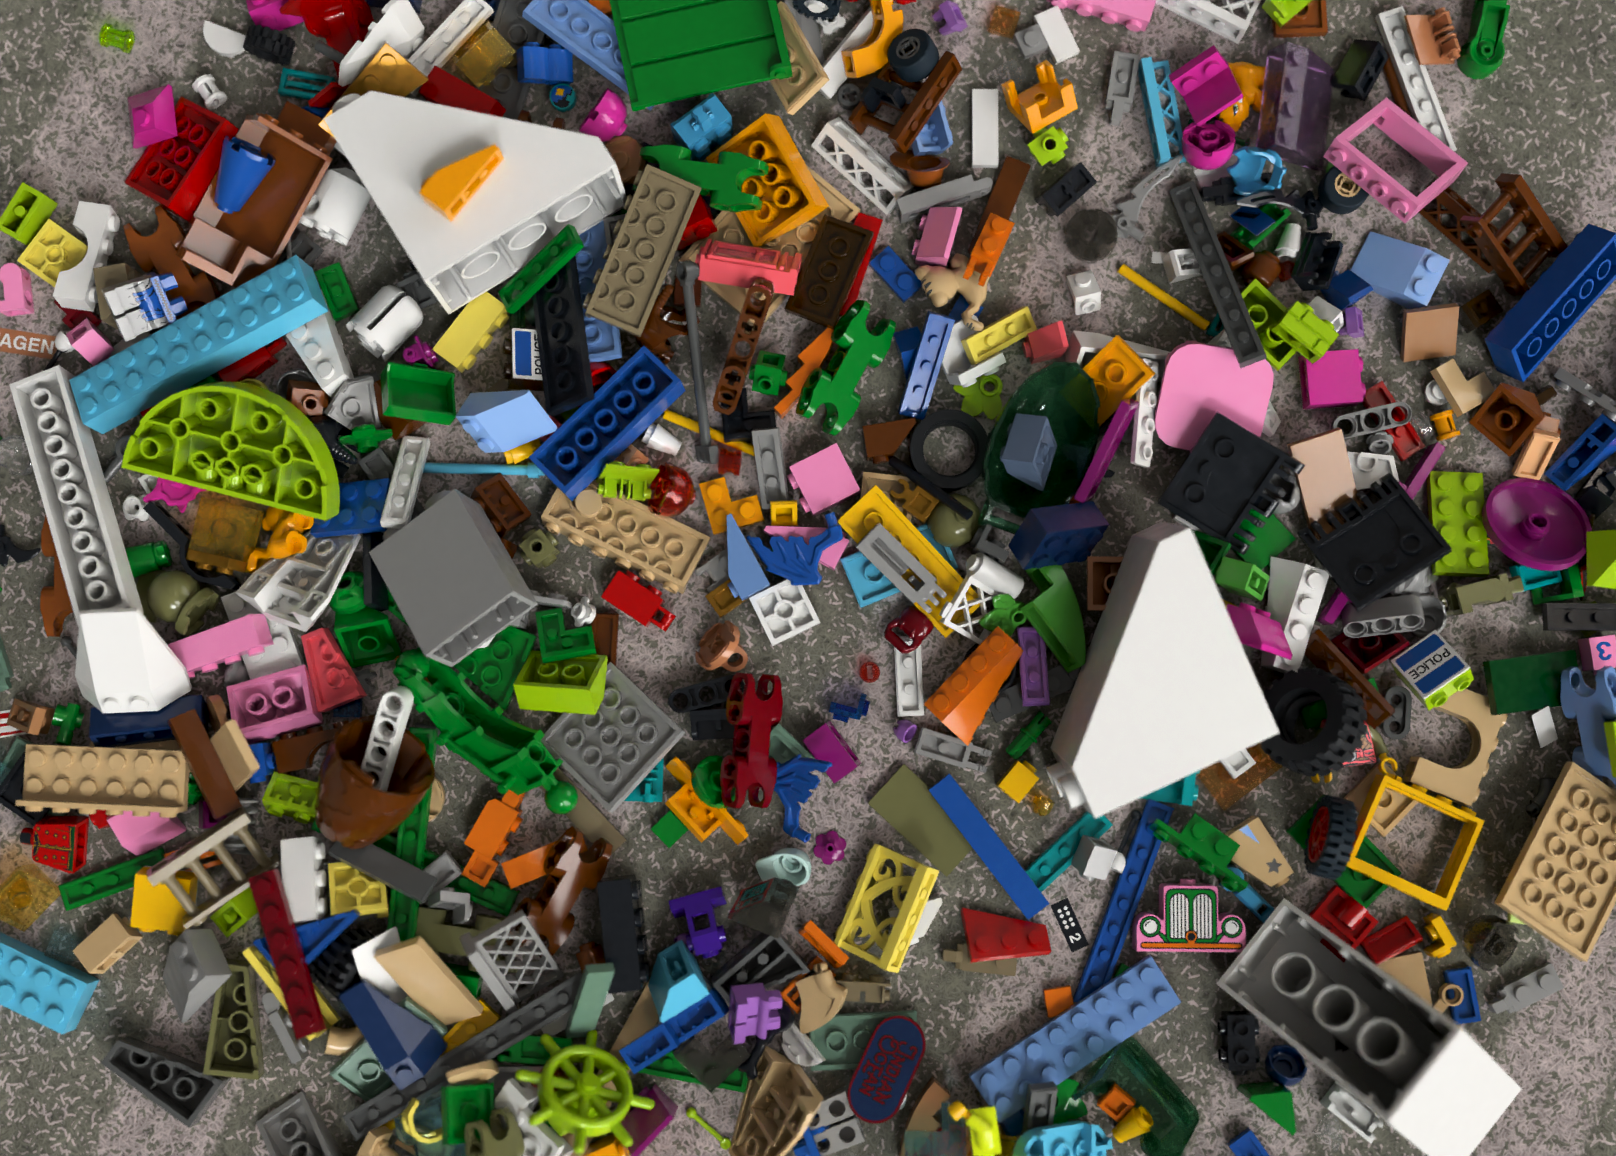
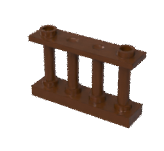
M945 51L926 81L906 82L896 74L888 61L877 78L886 82L889 80L894 81L918 93L909 104L905 103L902 109L881 102L874 113L868 112L860 101L858 106L852 111L848 121L859 135L863 134L867 126L889 134L888 138L895 149L905 154L961 72L962 67L953 53ZM882 104L903 113L897 124L893 125L874 117Z
M1501 173L1495 180L1501 190L1500 196L1481 217L1463 216L1460 220L1466 228L1467 235L1474 239L1504 283V289L1513 296H1523L1530 289L1525 281L1547 257L1557 258L1568 246L1520 174ZM1509 202L1513 208V214L1493 235L1487 225ZM1522 221L1526 227V233L1506 254L1500 244ZM1534 240L1538 245L1539 251L1518 272L1513 262Z

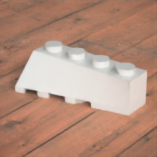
M1270 556L1268 564L1270 566V578L1266 589L1268 590V603L1265 606V611L1271 613L1270 619L1280 622L1292 652V658L1289 660L1262 651L1261 666L1281 673H1286L1290 670L1297 672L1302 663L1329 574L1308 564Z

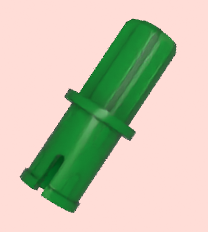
M1039 711L1025 728H1020V734L1006 748V752L1011 758L1019 759L1032 743H1037L1036 739L1052 723L1047 716L1041 722L1045 714Z

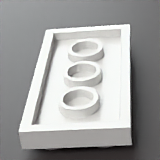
M236 592L221 597L229 622L249 614H262L238 596ZM266 617L274 644L265 647V652L250 657L248 654L242 656L250 680L305 665L290 626Z

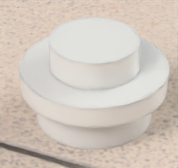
M1435 380L1426 385L1424 394L1429 403L1440 406L1448 402Z

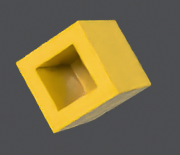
M1026 760L1023 763L1015 761L996 786L1016 803H1020L1039 780V777L1035 775L1037 769Z

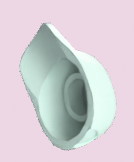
M797 848L780 849L773 855L761 858L755 863L758 874L763 882L774 878L771 886H800L805 884L811 875V860L809 856Z

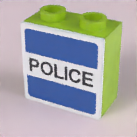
M1436 629L1390 660L1397 676L1428 711L1443 705L1448 700V697L1457 691L1465 690L1474 680L1470 666Z

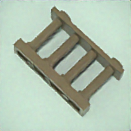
M241 807L147 870V879L153 887L159 883L166 884L187 912L182 917L183 926L186 930L192 925L194 927L201 925L207 920L210 913L250 887L248 878L272 869H278V871L280 869V856L276 853L268 858L247 829L251 819L244 807ZM232 834L239 836L259 863L257 867L246 874L223 845L224 839ZM208 850L215 852L235 879V882L223 890L218 887L199 861L200 855ZM184 866L192 870L211 895L210 899L198 907L175 878V872Z

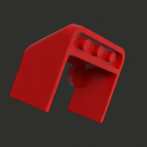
M289 0L279 9L281 14L303 17L305 26L311 34L316 37L326 38L329 46L344 55H347L358 40L364 41L369 25L372 21L374 22L370 7L364 0ZM333 60V64L339 79L340 64ZM331 82L308 101L309 106L331 108L350 84L342 87L337 82Z

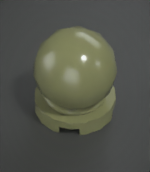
M178 570L166 571L157 575L147 588L149 609L158 619L168 623L176 622L175 630L188 637L196 633L205 624L201 619L208 609L213 612L219 602V595L209 587L201 590L200 584L190 574Z

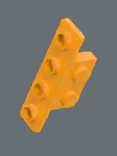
M675 756L666 765L667 770L683 787L669 798L665 804L701 843L719 826L737 845L749 836L744 825L739 820L734 819L727 812V808L718 809L710 807L699 799L691 783V769L685 761L679 760Z

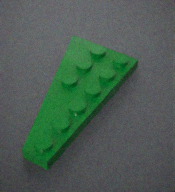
M388 589L389 611L408 626ZM509 625L495 635L489 646L476 649L455 664L454 667L498 703L501 708L507 711L515 692L513 684L532 652L537 636Z

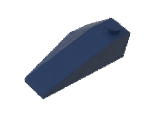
M364 979L339 993L341 1001L379 1063L399 1090L425 1076L448 1047L446 1041L433 1024L427 1020L422 1021L413 1015L412 1011L407 1007L402 1008L390 1000L389 995Z

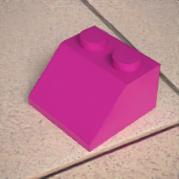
M1240 602L1239 607L1231 604L1227 605V613L1240 643L1291 660L1292 652L1281 624L1270 619L1271 613Z

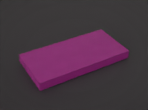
M1131 398L1121 401L1074 499L1083 503L1094 497L1139 406V402Z

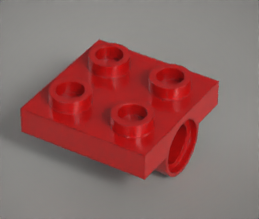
M1334 885L1308 915L1354 950L1379 922L1369 914L1366 908L1347 895L1337 885ZM1322 938L1320 943L1344 963L1346 959L1339 951Z

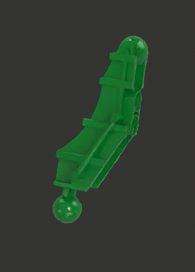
M420 647L406 650L399 655L396 661V668L393 670V674L400 681L397 686H405L411 690L416 710L419 713L425 711L441 733L435 738V742L439 746L445 744L449 751L452 750L453 753H457L480 770L479 772L498 784L497 790L501 794H505L510 789L515 794L520 795L542 785L546 790L544 793L545 804L554 814H568L576 807L578 793L575 786L568 781H558L553 775L563 761L561 758L555 760L540 740L545 734L541 729L535 730L523 726L501 715L504 711L500 706L491 708L464 682L466 677L462 672L457 673L448 665L426 657ZM427 677V679L431 682V684H429V683H428L427 681H425L424 679Z

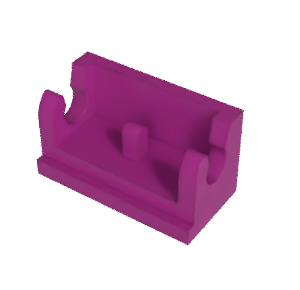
M830 720L802 740L815 759L832 762V766L827 769L826 773L834 784L861 764Z

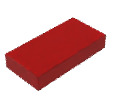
M1406 915L1368 936L1360 945L1372 963L1378 966L1420 943L1423 937Z

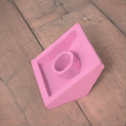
M123 811V815H110L107 817V822L122 847L136 856L144 855L186 831V827L178 817H159L160 812H150V816H132L133 811Z

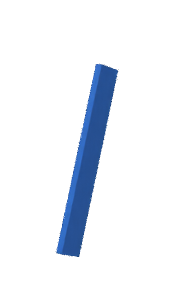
M1151 799L1146 800L1141 819L1137 824L1125 857V868L1122 874L1119 873L1073 996V1002L1077 1003L1110 981L1162 842L1153 835L1154 831L1149 826L1156 819H1160L1168 825L1174 808Z

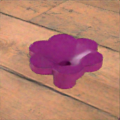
M829 831L826 835L819 834L816 837L817 845L814 848V854L816 857L821 858L824 864L830 865L834 860L841 861L844 858L843 850L847 844L845 839L838 836L837 832ZM828 846H832L833 849L828 850Z

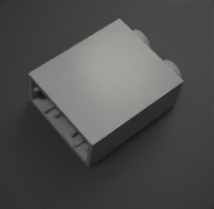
M456 489L442 491L430 497L425 504L426 510L401 529H387L383 534V542L369 552L423 654L450 667H453L538 605L481 505Z

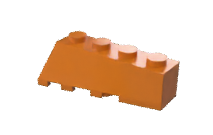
M997 626L924 705L959 739L969 746L974 732L983 722L985 713L991 703H994L999 694V689L1003 682L1008 679L1023 650Z

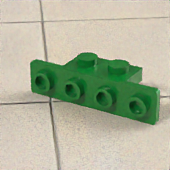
M1196 813L1190 817L1180 834L1160 819H1156L1149 826L1154 831L1153 835L1157 839L1165 843L1169 842L1176 847L1175 850L1179 855L1187 859L1191 858L1199 864L1198 867L1203 872L1218 877L1222 880L1221 884L1228 890L1241 892L1248 886L1245 880L1227 868V865L1241 845Z

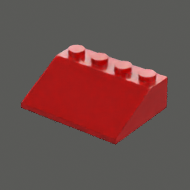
M181 97L174 107L177 136L149 145L124 183L189 222L219 167L225 136L232 140L239 129L227 119Z

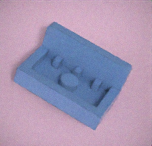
M942 100L912 143L914 156L941 154L953 144L952 132L949 129L946 109Z

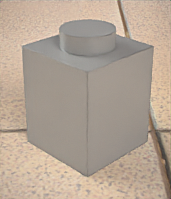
M1082 835L1071 864L1079 871V875L1087 880L1094 881L1095 878L1106 880L1117 850L1105 840Z

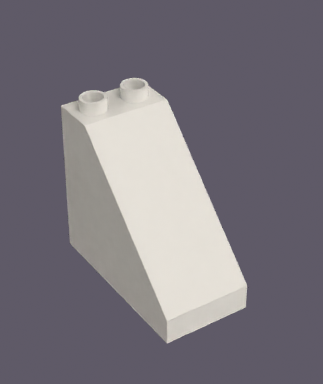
M369 91L362 96L354 93L342 97L334 104L332 108L333 113L323 119L423 280L448 315L518 273L568 224L574 226L578 235L603 221V218L610 217L623 209L627 200L617 165L600 138L596 136L375 91ZM493 144L499 147L504 159L451 222L424 202L419 191L426 178L432 177L437 170Z
M1161 521L1133 534L1105 604V610L1102 612L1085 656V664L1080 669L1050 747L1057 763L1046 768L1048 777L1057 795L1060 798L1064 797L1069 808L1073 809L1082 805L1094 818L1102 816L1279 733L1191 527Z
M1285 898L1216 983L1428 1156H1470L1521 1091V1088L1460 1026ZM1322 938L1339 951L1346 959L1344 963L1320 943ZM1332 1034L1349 1049L1342 1052V1049L1335 1051V1042Z

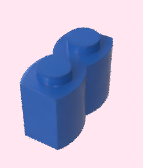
M526 42L524 46L516 50L518 82L555 86L573 83V56L562 45L552 44L549 45V48L540 47V43Z

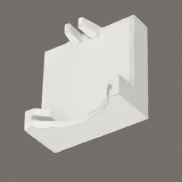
M788 579L749 598L772 647L820 624V620L803 586L791 585V581Z

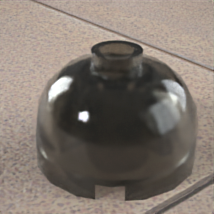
M1482 915L1465 926L1462 947L1467 957L1476 966L1485 971H1493L1489 967L1495 964L1501 967L1512 956L1518 944L1514 940L1515 933L1519 935L1516 926L1507 922L1506 919L1496 915Z

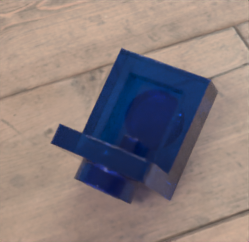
M861 693L857 708L831 702L829 712L833 713L832 719L848 723L849 718L860 720L861 715L866 717L870 701L865 700L867 694Z

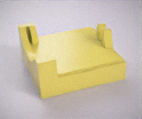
M48 219L17 261L55 288L59 272L77 266L85 257L88 246Z
M343 862L328 863L331 917L355 909L361 914L360 916L377 914V918L388 917L385 884Z

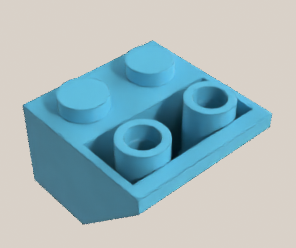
M682 940L657 955L648 987L659 1019L664 1023L689 1006L699 1002L710 993L696 958Z

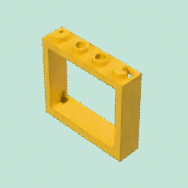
M1389 772L1386 775L1376 774L1355 822L1357 830L1354 832L1356 838L1352 843L1354 848L1349 854L1351 858L1349 863L1346 862V866L1426 904L1447 911L1485 821L1476 817L1477 813L1472 811V809L1464 806L1458 809L1451 806L1453 801L1440 795H1436L1434 798L1427 795V789L1413 783L1411 786L1401 783L1403 778ZM1385 787L1464 823L1435 893L1356 858Z

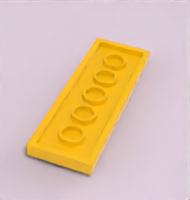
M874 485L837 522L857 544L877 523H880L937 579L935 583L947 596L943 599L935 592L933 596L940 603L935 606L928 599L925 603L932 609L929 614L917 602L914 605L929 618L934 627L946 638L954 630L940 622L942 616L939 613L946 601L951 603L964 579L879 487ZM908 568L901 577L914 589L915 587L907 579L913 575L919 582L922 580ZM971 587L966 592L967 601L978 598V594ZM980 603L968 607L970 615L980 607ZM963 609L955 611L950 622L957 624L965 621Z

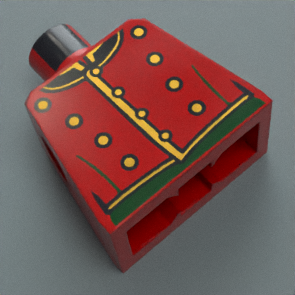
M47 816L35 823L33 828L25 827L20 834V842L32 845V859L35 862L73 874L86 865L89 816Z

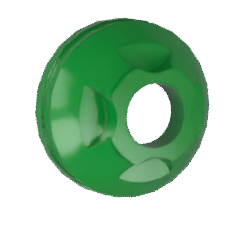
M350 571L343 573L329 602L334 612L353 614L366 607L364 605L363 572ZM352 580L348 587L339 589L342 583Z

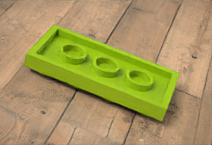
M1431 471L1426 478L1429 521L1452 548L1451 553L1431 565L1432 575L1487 577L1489 575L1487 533L1482 521V508L1485 502L1483 473Z

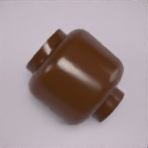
M1266 250L1254 252V257L1245 263L1241 269V275L1245 279L1244 285L1248 286L1256 278L1266 289H1269L1281 272L1278 257Z

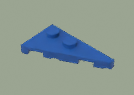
M357 909L296 927L307 966L361 915ZM266 937L255 940L253 944L274 967Z

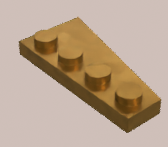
M385 42L339 99L354 93L362 96L369 91L405 97L428 81L429 78ZM332 106L319 121L318 125L334 137L323 120L333 113Z

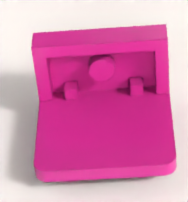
M246 0L248 12L256 26L261 25L263 28L266 26L270 27L271 30L280 31L304 22L303 17L280 13L279 9L289 0Z

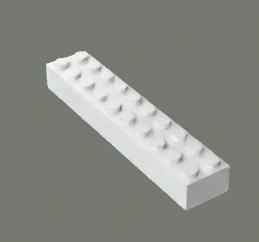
M57 365L9 385L77 626L79 627L81 610L138 608L141 613H144L90 427L82 422L69 380L75 376L60 365Z

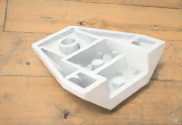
M309 531L303 535L307 539L305 552L296 553L283 559L272 558L253 572L236 593L268 619L307 632L329 604L361 538L360 534L315 538Z
M138 608L81 610L75 678L82 696L102 713L158 711L191 691L192 685L186 667Z

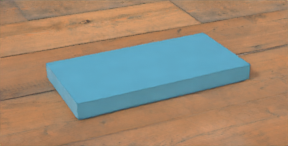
M927 523L916 527L954 569H957L958 565L950 547H945L934 540V535L930 528L928 529ZM860 551L840 559L860 608L900 592Z

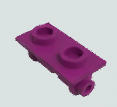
M415 336L417 343L405 348L403 351L404 359L411 365L413 363L426 364L428 368L432 367L434 370H438L435 363L439 359L432 350L433 347H430L427 341L423 342L418 336Z

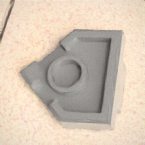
M366 375L344 381L324 413L351 431L354 427L362 424H371L376 428L381 427L373 376Z

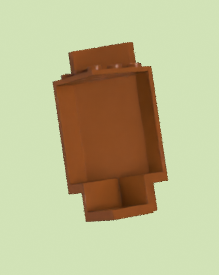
M289 101L285 102L276 119L262 113H256L255 115L247 114L235 137L261 148V154L267 157L268 153L276 158L274 166L239 212L233 211L232 214L219 210L217 208L218 204L214 201L218 167L188 223L190 229L176 255L191 265L236 288L266 272L267 269L275 267L333 160L329 155L337 141L318 125L322 118Z

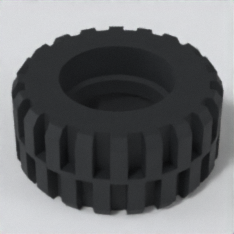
M1302 667L1297 669V672L1290 670L1284 673L1283 679L1278 677L1272 682L1273 686L1270 690L1266 688L1263 696H1265V701L1279 733L1261 741V748L1276 763L1305 776L1314 777L1317 774L1325 776L1331 773L1330 769L1336 772L1344 767L1343 762L1346 760L1351 762L1355 757L1353 753L1356 748L1361 749L1363 741H1361L1362 734L1366 735L1367 726L1363 724V721L1367 720V711L1362 708L1364 702L1361 696L1356 694V690L1351 685L1323 669ZM1324 700L1327 707V719L1322 731L1311 741L1298 744L1294 733L1298 715L1307 705L1315 701Z

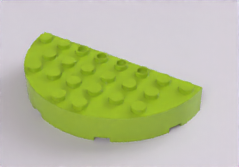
M228 381L213 382L189 388L167 397L150 409L140 420V425L134 435H131L124 452L121 468L324 521L339 514L340 487L337 470L329 448L319 431L292 403L278 394L252 384Z

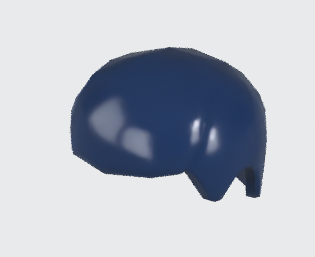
M1274 1045L1265 1057L1266 1074L1273 1082L1281 1086L1290 1087L1298 1084L1307 1072L1303 1056L1296 1048L1289 1045Z

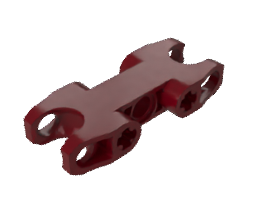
M736 672L732 679L727 697L726 717L730 724L735 725L732 755H727L723 759L720 774L722 801L725 807L741 808L745 802L747 789L751 806L767 808L772 800L776 784L777 763L773 757L769 756L771 726H776L781 720L783 707L781 681L778 675L762 674L758 681L756 693L755 679L752 674ZM742 679L745 681L744 693L740 689ZM771 681L773 688L768 695V683ZM735 787V800L732 801L731 790ZM759 787L763 791V799L761 801L758 798Z

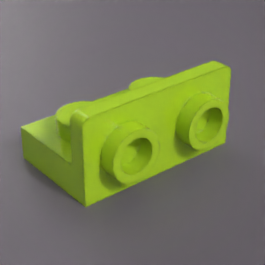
M274 771L262 798L265 810L276 817L285 815L293 817L299 823H313L315 820L318 782L283 773L278 774V772Z

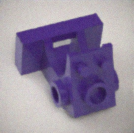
M721 886L669 900L670 910L675 918L686 916L690 934L686 935V941L689 951L694 950L696 956L701 954L703 958L716 956L719 952H722L721 949L724 946V942L727 941L723 925H717L714 912L715 907L727 904L725 893ZM708 913L711 927L696 931L694 917Z

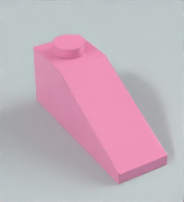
M766 526L764 533L771 537L782 536L786 541H789V536H801L804 538L805 543L809 545L810 537L822 534L827 528ZM843 531V539L825 549L819 560L820 564L833 571L849 544V540L846 539L847 534Z

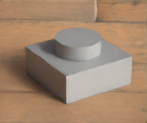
M1038 24L1015 33L1013 37L1024 60L1048 50L1049 47Z

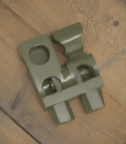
M1507 573L1483 578L1478 582L1463 586L1458 583L1445 584L1439 589L1438 598L1444 603L1447 615L1454 614L1455 616L1473 612L1472 605H1489L1513 600V594L1524 591L1520 575L1508 578Z

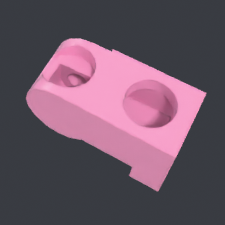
M14 263L4 264L0 268V281L3 283L4 301H0V313L8 317L33 314L34 306L30 274L27 270Z

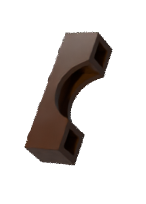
M369 715L359 719L375 721L376 717L375 715ZM349 720L333 723V729L323 730V726L306 729V735L297 736V732L280 735L281 740L272 742L278 774L311 768L319 749L331 742L339 728L348 723Z

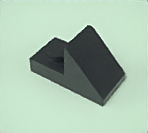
M1599 467L1592 471L1573 498L1585 511L1588 519L1592 513L1595 514L1596 519L1614 502L1610 497L1616 489L1607 479V473Z

